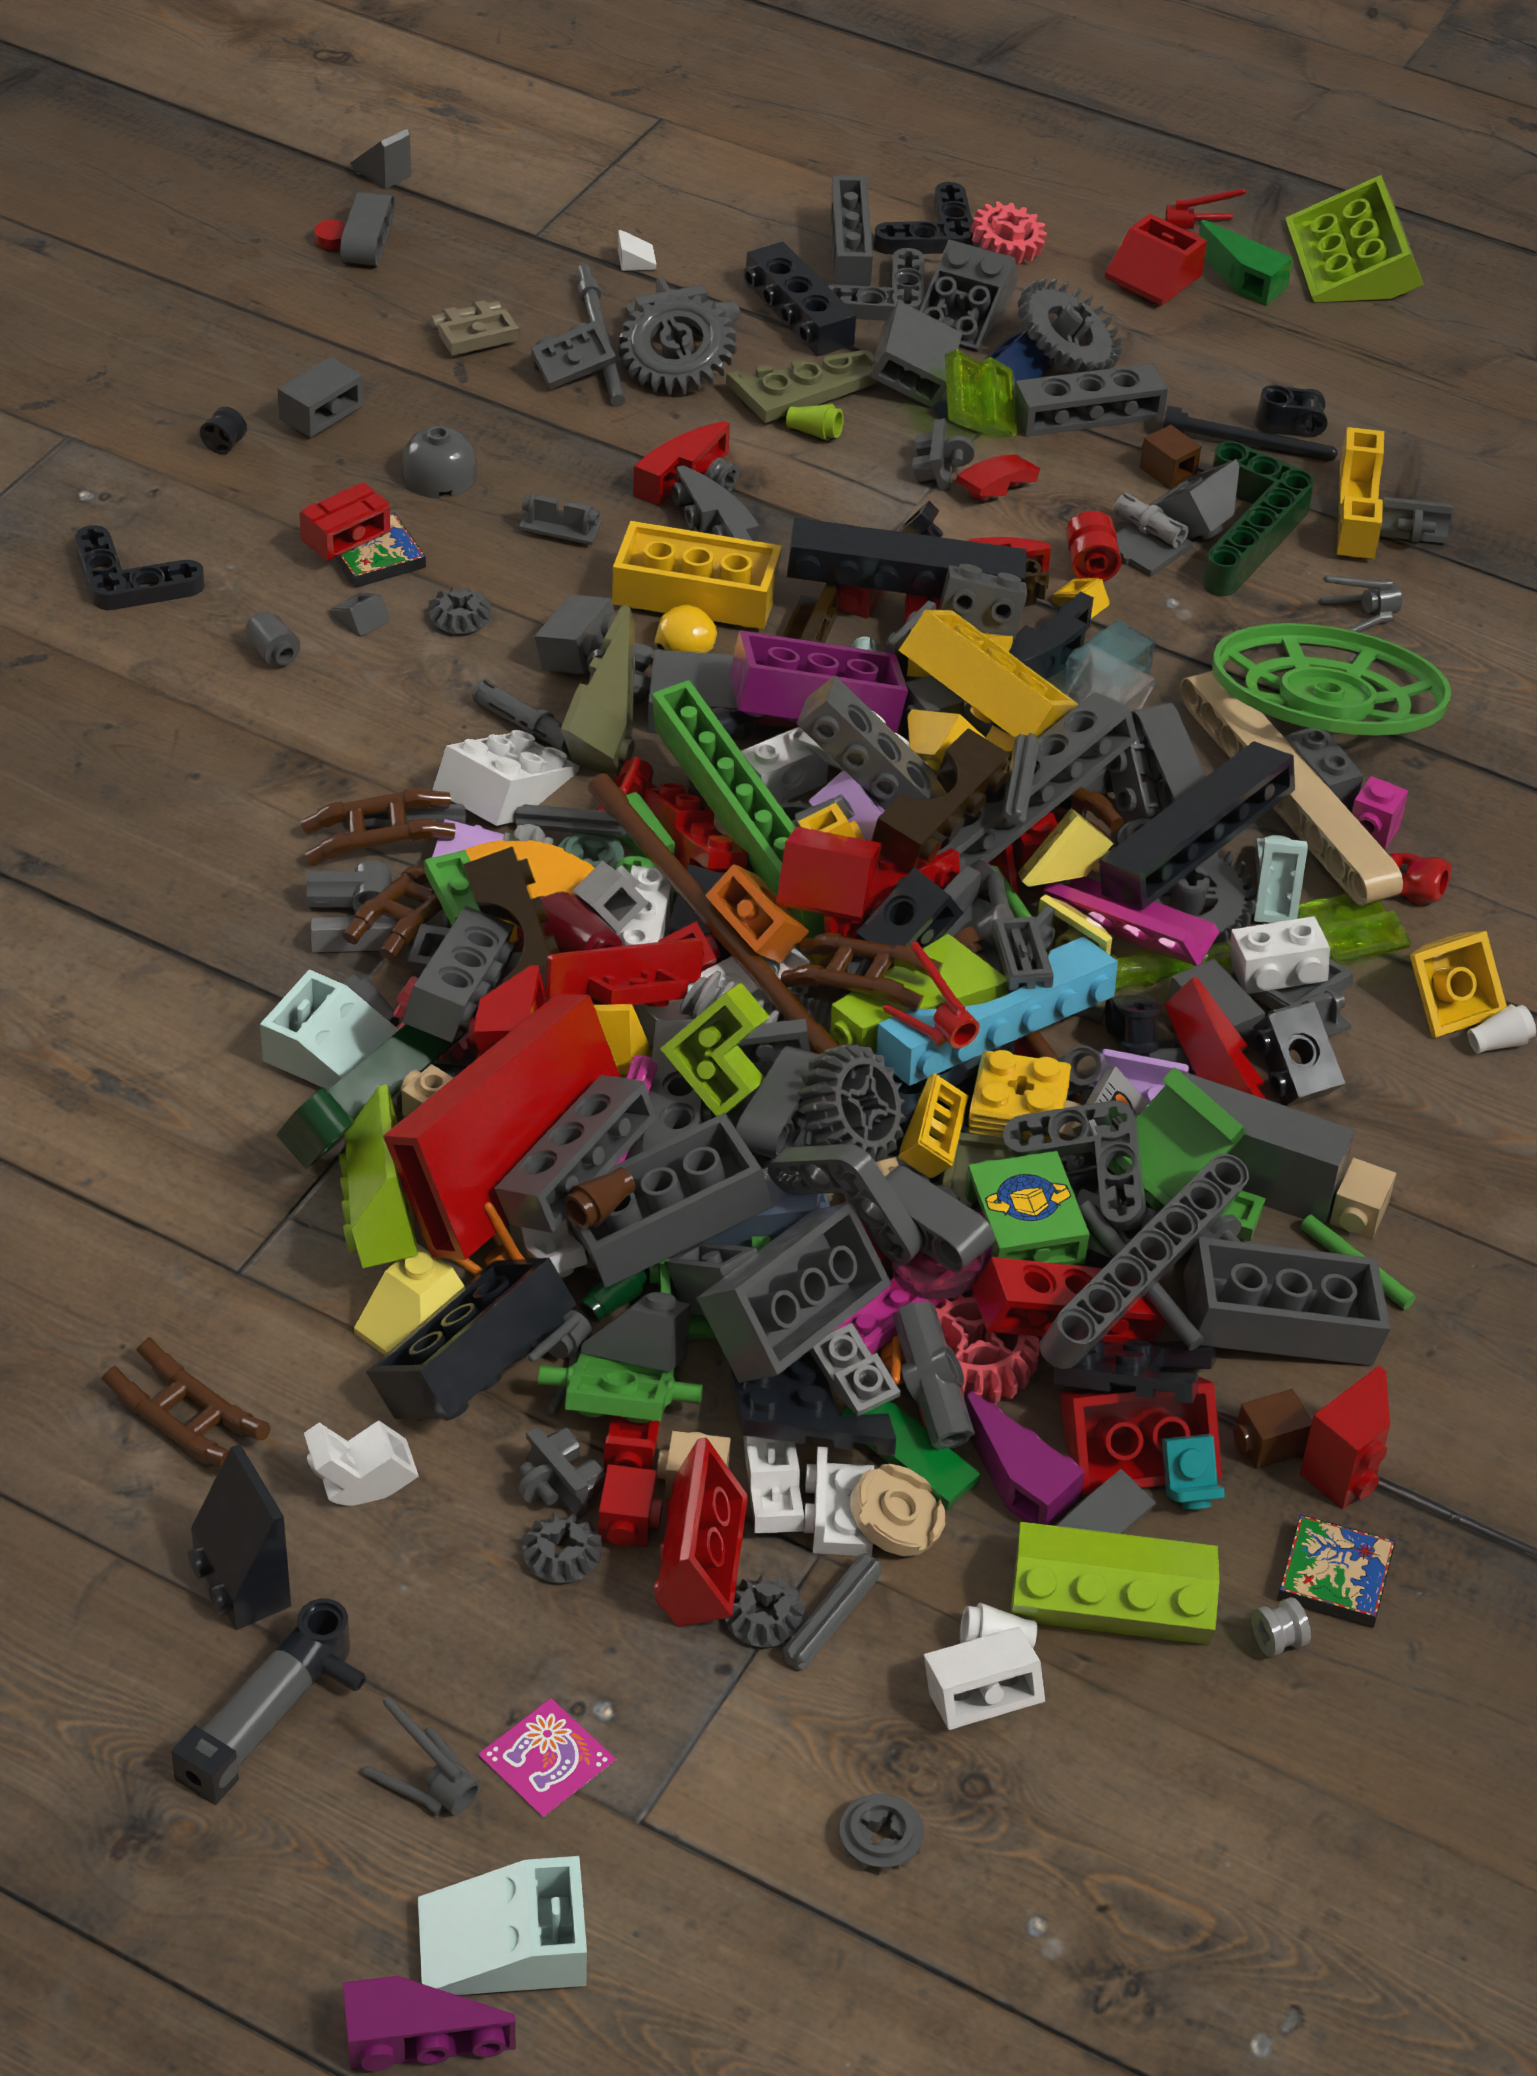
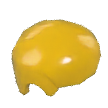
M686 604L670 608L660 618L654 642L656 646L661 644L667 651L708 653L713 649L716 642L717 630L707 613L696 606Z

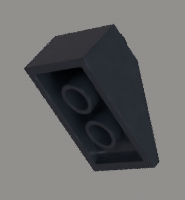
M241 1444L230 1448L191 1527L193 1549L187 1552L190 1565L198 1579L206 1577L211 1586L208 1588L216 1612L220 1616L226 1613L236 1630L291 1607L284 1516Z

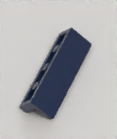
M1025 329L1004 341L940 399L933 408L940 419L960 410L975 433L980 432L1013 402L1015 382L1039 378L1055 363L1054 358L1050 359L1046 356V351L1044 349L1040 350L1036 346L1037 342L1029 338L1027 335L1029 330Z

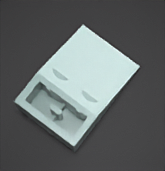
M308 970L260 1023L262 1057L264 1062L320 1087H325L328 1090L394 1035L398 1029L347 985Z
M579 1856L523 1860L418 1897L422 1984L455 1995L587 1985V1945Z

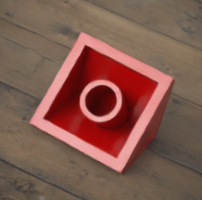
M797 826L785 842L776 905L862 922L881 851V843Z

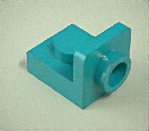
M1203 1434L1161 1439L1166 1497L1176 1502H1182L1183 1509L1208 1508L1212 1506L1211 1499L1225 1497L1224 1487L1217 1484L1214 1437L1212 1435Z

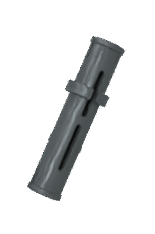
M484 679L483 682L480 681L475 686L472 694V699L475 703L493 711V713L519 726L527 733L533 735L535 741H545L554 748L568 754V748L561 731L562 723L554 719L551 712L532 707L525 701L502 690L489 680Z

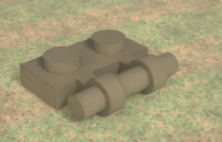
M485 300L472 303L471 307L457 310L455 307L445 308L442 310V313L430 316L432 329H439V337L452 356L467 354L471 351L487 347L501 346L505 343L519 340V327L507 309L501 308L498 300L488 303Z

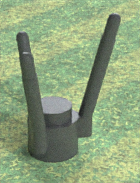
M1325 575L1323 578L1326 583L1369 588L1363 594L1322 597L1319 599L1321 605L1362 602L1365 612L1374 615V617L1346 628L1347 630L1361 632L1379 623L1392 622L1393 614L1398 613L1401 609V590L1396 583H1392L1391 579L1370 580Z
M570 1310L563 1316L564 1322L560 1327L551 1333L542 1335L532 1344L534 1350L528 1355L529 1361L535 1362L545 1353L549 1352L552 1356L559 1359L569 1357L570 1360L566 1368L577 1363L582 1343L592 1336V1328L588 1320L579 1312ZM557 1386L547 1408L548 1414L554 1415L566 1394V1387Z
M386 1697L383 1700L384 1706L437 1764L430 1771L426 1779V1784L430 1787V1794L370 1766H365L362 1769L363 1775L425 1805L436 1816L440 1815L445 1808L453 1815L461 1813L477 1797L481 1789V1782L465 1768L434 1728L428 1727L424 1733L391 1697Z

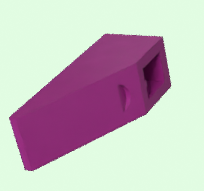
M971 1391L967 1395L966 1407L975 1434L970 1439L1004 1506L1025 1522L1055 1525L1080 1501L1085 1471L1072 1458L1067 1455H1061L1043 1442L1034 1431L1023 1428L1006 1416L996 1404L985 1401Z
M400 1976L343 1982L350 2070L364 2068L368 2071H381L391 2067L393 2064L416 2061L424 2064H437L447 2060L449 2057L473 2054L478 2057H493L501 2054L503 2051L516 2049L515 2014Z

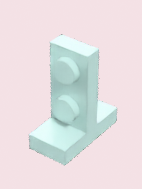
M1272 835L1264 839L1257 838L1255 862L1258 886L1255 900L1256 909L1253 914L1254 921L1275 923L1297 919L1308 849L1307 841L1291 840L1280 835Z

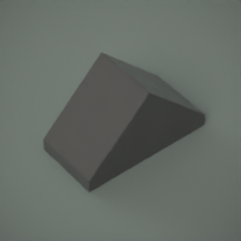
M407 128L380 141L350 162L353 169L384 189L411 177L410 134Z

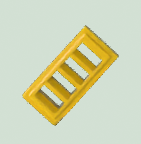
M933 1073L930 1075L903 1138L898 1156L899 1159L929 1178H933L952 1167L969 1096L937 1074ZM937 1099L948 1105L950 1109L948 1110L937 1103Z

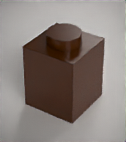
M1169 425L1144 438L1140 468L1171 490L1188 477L1197 474L1202 446L1174 426Z
M1292 1388L1242 1403L1237 1425L1234 1426L1233 1430L1234 1439L1239 1450L1242 1453H1247L1255 1468L1259 1469L1304 1455L1312 1419Z

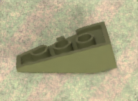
M622 605L604 637L602 649L604 656L602 659L593 658L589 665V672H591L589 684H579L561 727L573 763L619 776L622 764L632 758L635 742L632 740L635 623L629 606Z

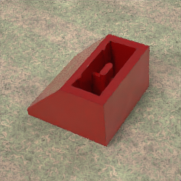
M1149 213L1129 228L1105 272V279L1146 298L1152 303L1163 306L1202 276L1207 240Z

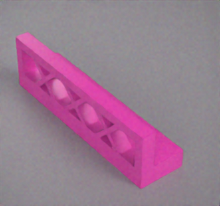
M1088 877L1072 879L1068 886L1057 882L1047 883L1044 888L1046 895L1065 902L1081 913L1091 917L1102 925L1109 934L1194 966L1201 964L1219 934L1215 923L1160 903L1152 902L1144 910H1140L1102 895L1101 882Z

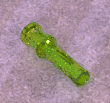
M1224 941L1212 944L1201 964L1215 959L1223 969H1230L1232 967L1230 963L1231 956L1218 959L1215 957L1217 954L1231 952L1229 943ZM1140 949L1136 955L1120 958L1110 954V956L1118 961L1115 993L1119 992L1121 987L1141 984L1145 988L1152 987L1158 982L1159 978L1172 977L1195 967L1192 964L1162 953L1154 954L1153 951L1148 949Z

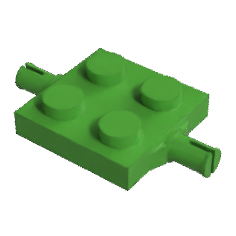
M580 1353L577 1363L569 1366V1368L541 1364L538 1375V1385L566 1387V1410L577 1411L586 1417H601L603 1415L621 1416L634 1423L661 1421L665 1407L672 1403V1401L701 1405L703 1384L675 1382L674 1369L670 1372H665Z

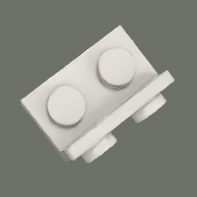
M817 1447L816 1464H807L805 1493L814 1494V1504L805 1503L804 1533H813V1553L852 1556L868 1553L872 1556L873 1543L857 1527L851 1513L850 1494L861 1476L866 1471L873 1470L874 1465L827 1463V1447Z

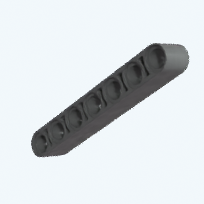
M1227 1153L1215 1156L1060 1311L1040 1341L1042 1356L1048 1363L1061 1369L1075 1366L1197 1242L1198 1237H1202L1229 1209L1249 1180V1171L1242 1160Z

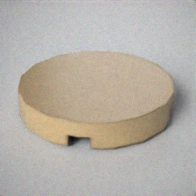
M895 1464L881 1465L879 1469H870L861 1476L850 1494V1510L857 1527L870 1542L886 1552L900 1556L920 1555L933 1546L945 1527V1509L941 1499L937 1502L931 1494L932 1489L929 1482L909 1468Z

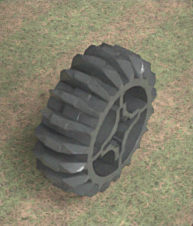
M846 1044L827 1049L824 1053H820L819 1057H816L815 1060L809 1062V1071L801 1076L806 1087L797 1093L804 1100V1106L798 1111L805 1114L807 1123L803 1129L811 1131L813 1135L811 1140L812 1146L856 1145L869 1153L875 1162L886 1159L890 1152L897 1150L896 1141L904 1136L899 1125L907 1120L901 1113V1106L907 1101L900 1098L898 1089L902 1083L894 1082L892 1078L894 1067L884 1066L883 1055L873 1054L871 1047Z

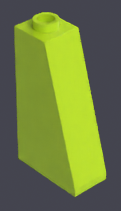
M950 934L944 935L923 948L928 957L943 963L940 974L956 998L965 1007L986 1003L1008 995V985L1005 976ZM894 966L884 976L885 978L904 984L905 988L923 995L924 999L919 1009H938L942 1004L946 1003L932 979L923 973ZM851 992L832 1004L830 1035L839 1046L857 1044L862 1047H871L873 1054L876 1055L878 1023L892 1018L891 1015L883 1011V1006L889 1004L903 1012L911 1009L898 1003L895 1005L886 1000L878 999L873 995Z

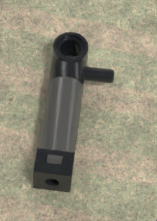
M324 1598L310 1601L302 1607L298 1614L297 1626L203 1729L194 1725L171 1750L176 1781L212 1804L217 1805L239 1780V1766L323 1673L352 1691H358L362 1688L366 1680L365 1673L345 1662L350 1652L349 1620L345 1607L335 1600Z

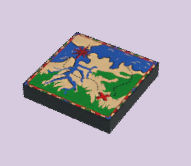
M395 512L390 514L391 531L335 557L355 588L426 567V556Z
M1300 1514L1277 1600L1282 1601L1292 1597L1303 1608L1374 1628L1396 1541Z

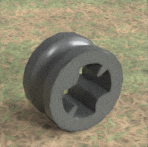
M720 457L711 463L705 476L731 492L738 482L740 469L739 466L733 463L728 464L727 460Z

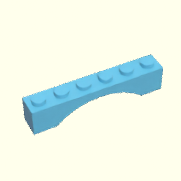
M1083 936L1050 950L1048 958L1054 974L1052 987L1044 988L1042 982H1036L1035 989H1026L1024 985L1018 990L998 999L966 1006L965 1009L980 1024L978 1035L969 1045L957 1049L953 1048L946 1041L943 1045L937 1046L928 1036L892 1017L878 1023L876 1055H883L884 1066L894 1067L893 1073L907 1085H913L928 1078L933 1073L938 1074L975 1058L984 1051L993 1050L1114 997L1118 961ZM919 1009L917 1012L908 1010L905 1012L933 1028L935 1027L933 1017L937 1009Z

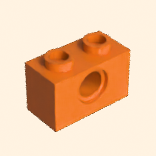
M735 864L730 867L705 895L757 954L781 963L809 933L808 929L788 907L776 905L777 895L759 875Z

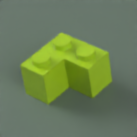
M739 983L719 997L661 1047L660 1050L715 1116L723 1113L727 1114L754 1092L764 1080V1076L738 1045L766 1022L770 1016L745 986Z

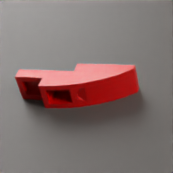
M661 783L659 788H644L643 797L645 803L675 842V857L686 870L690 864L717 872H727V869H730L733 864L744 869L746 868L748 852L734 843L733 838L723 835L716 830L714 825L715 814L711 808L701 802L700 797L691 795L684 790L683 785L677 783Z

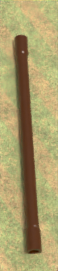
M602 773L595 776L588 785V791L603 809L616 819L786 1021L806 1019L810 1052L820 1054L824 1053L827 1049L838 1047L839 1044L828 1031L813 1019L760 955L749 946L705 896L707 893L631 806L627 796L609 775Z

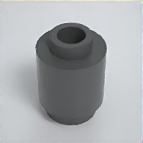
M259 612L250 618L246 625L248 642L270 666L283 667L296 658L300 650V640L278 615L269 612Z

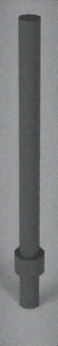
M582 264L577 268L580 280L578 285L580 298L586 304L590 323L598 320L610 343L599 301L601 297L599 283L593 278L591 267L588 264ZM614 363L602 368L611 404L613 406H621L625 402V397L617 366Z

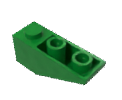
M1203 219L1201 221L1198 237L1207 240L1204 259L1236 293L1267 306L1288 287L1292 257Z

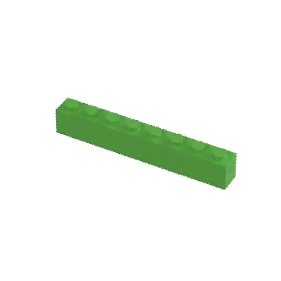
M690 680L652 693L656 732L727 833L733 838L734 843L748 852L747 861L753 870L777 895L785 842L796 828ZM788 907L809 931L803 939L825 933V914Z

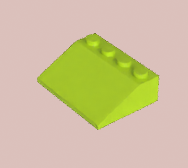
M1382 175L1285 218L1314 302L1392 299L1424 285Z

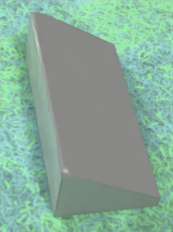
M381 916L375 921L370 930L364 933L359 942L353 945L343 938V933L354 919L353 917L312 918V953L379 951L398 921Z

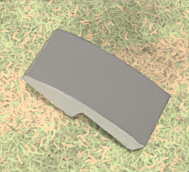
M852 1323L831 1332L809 1350L834 1390L857 1416L900 1396L899 1388L877 1353L871 1355Z

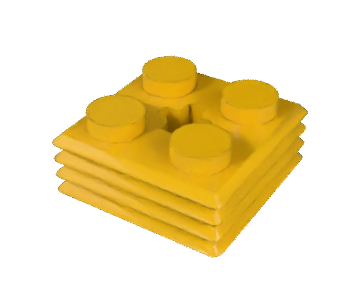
M1006 1050L984 1051L970 1106L968 1131L975 1134L1003 1137L1004 1128L1014 1117L1065 1108L1071 1065L1059 1062L1051 1057H1025L1013 1055ZM1048 1126L1044 1127L1047 1134L1044 1138L1047 1143H1050L1052 1139L1049 1135ZM1024 1131L1022 1139L1029 1140V1137L1033 1136L1031 1131Z

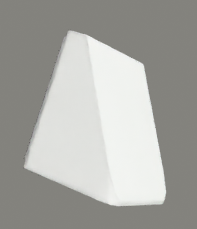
M618 230V255L621 271L656 269L653 245L625 231Z

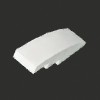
M743 1436L754 1532L804 1531V1510L799 1487L800 1469L795 1442Z

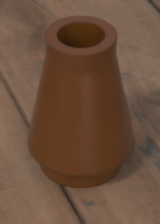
M619 1167L611 1173L573 1186L570 1189V1194L564 1199L565 1209L572 1221L580 1228L598 1227L629 1194L635 1191V1181L626 1169Z

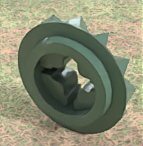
M573 833L567 836L558 846L581 860L587 861L594 868L601 861H604L615 869L616 864L624 858L622 845L616 838L609 835ZM583 853L591 859L598 858V861L592 862L589 858L583 859Z

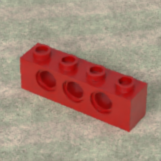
M991 1257L973 1285L972 1290L987 1331L1044 1336L1060 1311L1103 1268ZM1144 1295L1102 1339L1104 1342L1121 1343L1130 1340L1153 1342L1166 1321Z

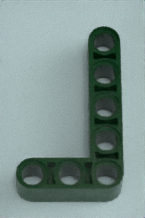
M1231 441L1222 442L1217 445L1212 468L1236 459L1239 464L1236 497L1253 505L1208 552L1203 581L1204 588L1212 595L1224 597L1235 593L1307 516L1314 487V478L1310 473L1243 444Z
M407 1024L404 1025L328 1090L323 1087L311 1096L291 1115L276 1136L301 1165L308 1169L345 1138L346 1132L355 1123V1119L378 1086L387 1084L392 1098L401 1090L403 1080L411 1071L423 1072L468 1031L461 1028L453 1043Z

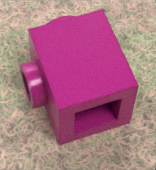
M1370 776L1354 800L1352 814L1385 850L1401 827L1409 791Z

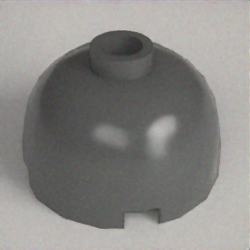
M445 426L425 428L414 434L404 448L402 459L404 482L409 489L419 495L439 498V492L451 491V497L457 496L469 490L476 481L477 459L475 450L467 437L455 429Z

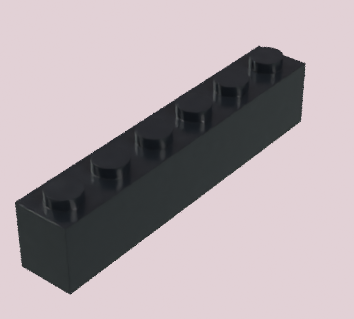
M794 517L786 577L941 598L949 565L959 567L960 564H971L981 568L982 573L998 576V573H1009L1019 577L1021 582L1025 583L1027 549Z
M1255 741L1251 742L1099 859L1102 895L1144 910L1295 790L1294 755Z

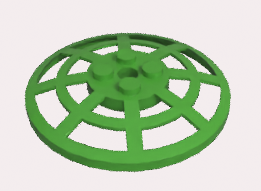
M1281 623L1248 627L1224 637L1216 645L1212 660L1213 675L1218 683L1230 695L1242 703L1286 722L1334 733L1378 736L1417 731L1441 720L1448 711L1451 697L1449 682L1442 672L1418 654L1375 636L1330 626ZM1283 644L1288 657L1270 659L1256 665L1239 652L1256 646ZM1299 644L1330 646L1360 654L1353 664L1325 658L1305 657ZM1377 658L1408 672L1420 682L1400 687L1390 679L1368 669ZM1229 659L1247 671L1246 687L1238 684L1225 671L1224 665ZM1294 668L1286 672L1282 678L1270 673L1276 670ZM1260 679L1280 689L1279 694L1261 692L1258 690L1257 682ZM1370 683L1380 687L1384 691L1376 692V690ZM1430 691L1434 696L1436 708L1426 714H1410L1412 704L1409 697ZM1395 701L1398 706L1397 713L1374 709L1375 704ZM1366 718H1371V719H1377V720H1383V721H1382V722H1367V721H1362V720H1363V719H1366Z

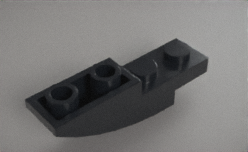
M1080 591L1069 603H1064L1060 607L1057 615L1051 621L1043 623L1038 630L1026 625L1016 634L1009 653L1045 680L1056 675L1083 654L1085 633L1090 628L1094 597Z

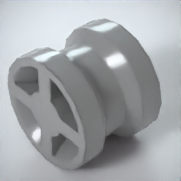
M1295 1598L1284 1599L1279 1602L1278 1607L1273 1609L1262 1606L1252 1611L1253 1633L1259 1647L1266 1656L1274 1657L1283 1653L1284 1648L1288 1646L1298 1649L1310 1644L1311 1629L1303 1607Z

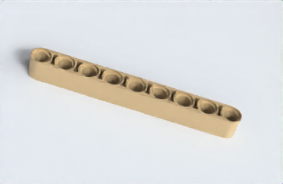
M1213 670L1184 678L1181 681L1180 693L1185 707L1230 759L1253 741L1294 755L1295 790L1275 805L1273 809L1301 841H1307L1308 849L1356 904L1363 906L1401 893L1403 879L1395 861L1262 712L1230 695L1218 683L1213 675Z

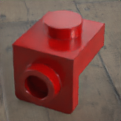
M612 1415L609 1433L604 1443V1472H607L608 1464L653 1470L660 1421L634 1423L625 1417Z

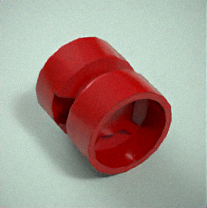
M1086 511L1070 520L1066 527V539L1075 576L1079 579L1099 578L1103 582L1111 579L1121 568L1122 561L1112 519L1107 514L1099 511Z

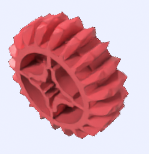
M956 1291L951 1301L943 1298L942 1302L936 1305L935 1308L947 1346L955 1353L963 1371L965 1383L960 1387L963 1398L967 1399V1395L973 1391L982 1399L996 1405L1000 1401L1001 1396L1013 1400L1015 1394H1017V1389L1025 1390L1030 1382V1377H1033L1034 1372L1037 1370L1040 1352L1039 1338L1033 1335L987 1331L974 1293L970 1297H964Z

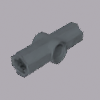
M930 1301L919 1303L912 1302L902 1306L892 1316L907 1362L902 1365V1373L911 1396L920 1405L931 1444L938 1450L949 1447L955 1448L965 1444L975 1433L960 1388L965 1383L964 1375L955 1353L947 1346L935 1305Z

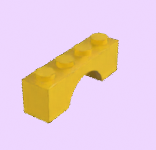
M1347 427L1340 461L1337 555L1375 559L1382 526L1383 500L1378 499L1384 455V431Z

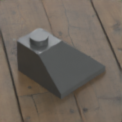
M1235 459L1188 477L1149 505H1156L1162 508L1163 513L1168 517L1188 527L1187 539L1200 535L1203 540L1209 539L1223 530L1221 524L1234 515L1239 464Z

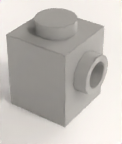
M601 861L572 891L618 934L648 904L644 897L635 889L639 882L621 865L615 870L604 861Z

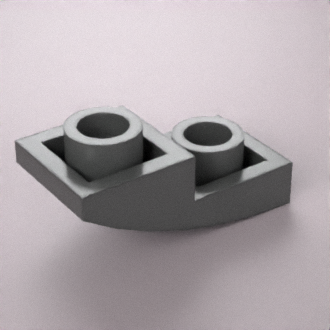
M1120 1469L1084 1499L1057 1526L1123 1534L1148 1515L1156 1502Z

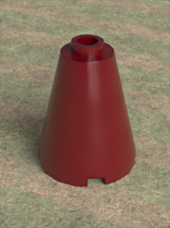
M564 891L540 896L549 921L542 923L546 937L554 935L560 953L623 946L619 936L578 896ZM517 927V938L520 939L521 949L523 952L524 934L523 931L519 927Z

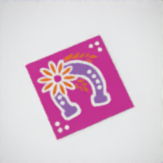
M552 1698L478 1753L542 1817H545L617 1760Z

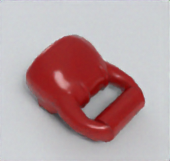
M1410 853L1389 854L1399 868L1402 864H1408L1406 873L1402 875L1403 889L1398 894L1399 896H1405L1409 902L1420 906L1436 902L1444 895L1452 871V866L1447 860L1440 857L1424 858Z

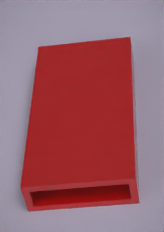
M554 995L383 1135L431 1257L466 1260L497 1232L484 1209V1205L487 1202L493 1204L504 1225L509 1223L494 1188L600 1075L620 1077L590 995Z

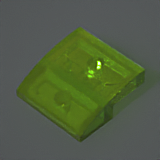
M957 349L946 353L948 420L963 427L1002 437L1016 436L1013 370L992 357L978 362Z
M1347 893L1299 904L1297 919L1315 916L1330 946L1329 959L1338 964L1410 948L1411 941L1395 910L1386 912L1380 900L1361 906L1356 904Z

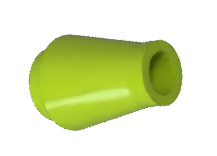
M833 404L805 407L791 406L788 409L786 424L789 429H796L829 441L831 438H838L843 429V411L840 408H835Z

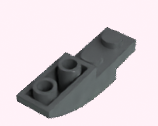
M684 465L676 467V483H673L671 487L674 503L682 507L689 528H694L696 532L759 542V524L735 496L712 479Z

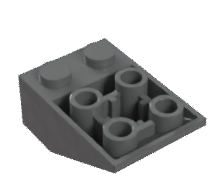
M948 240L919 311L962 332L960 347L979 351L1005 312L1017 284L1018 273L1015 258Z

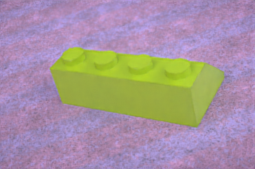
M387 1084L378 1086L355 1119V1123L345 1134L346 1153L339 1154V1163L343 1177H340V1183L344 1196L342 1209L346 1225H343L345 1240L350 1253L358 1251L362 1268L418 1256L414 1212L383 1138V1135L398 1124Z
M1020 1522L1010 1614L1024 1619L1035 1620L1037 1624L1209 1645L1216 1630L1220 1582L1218 1546Z

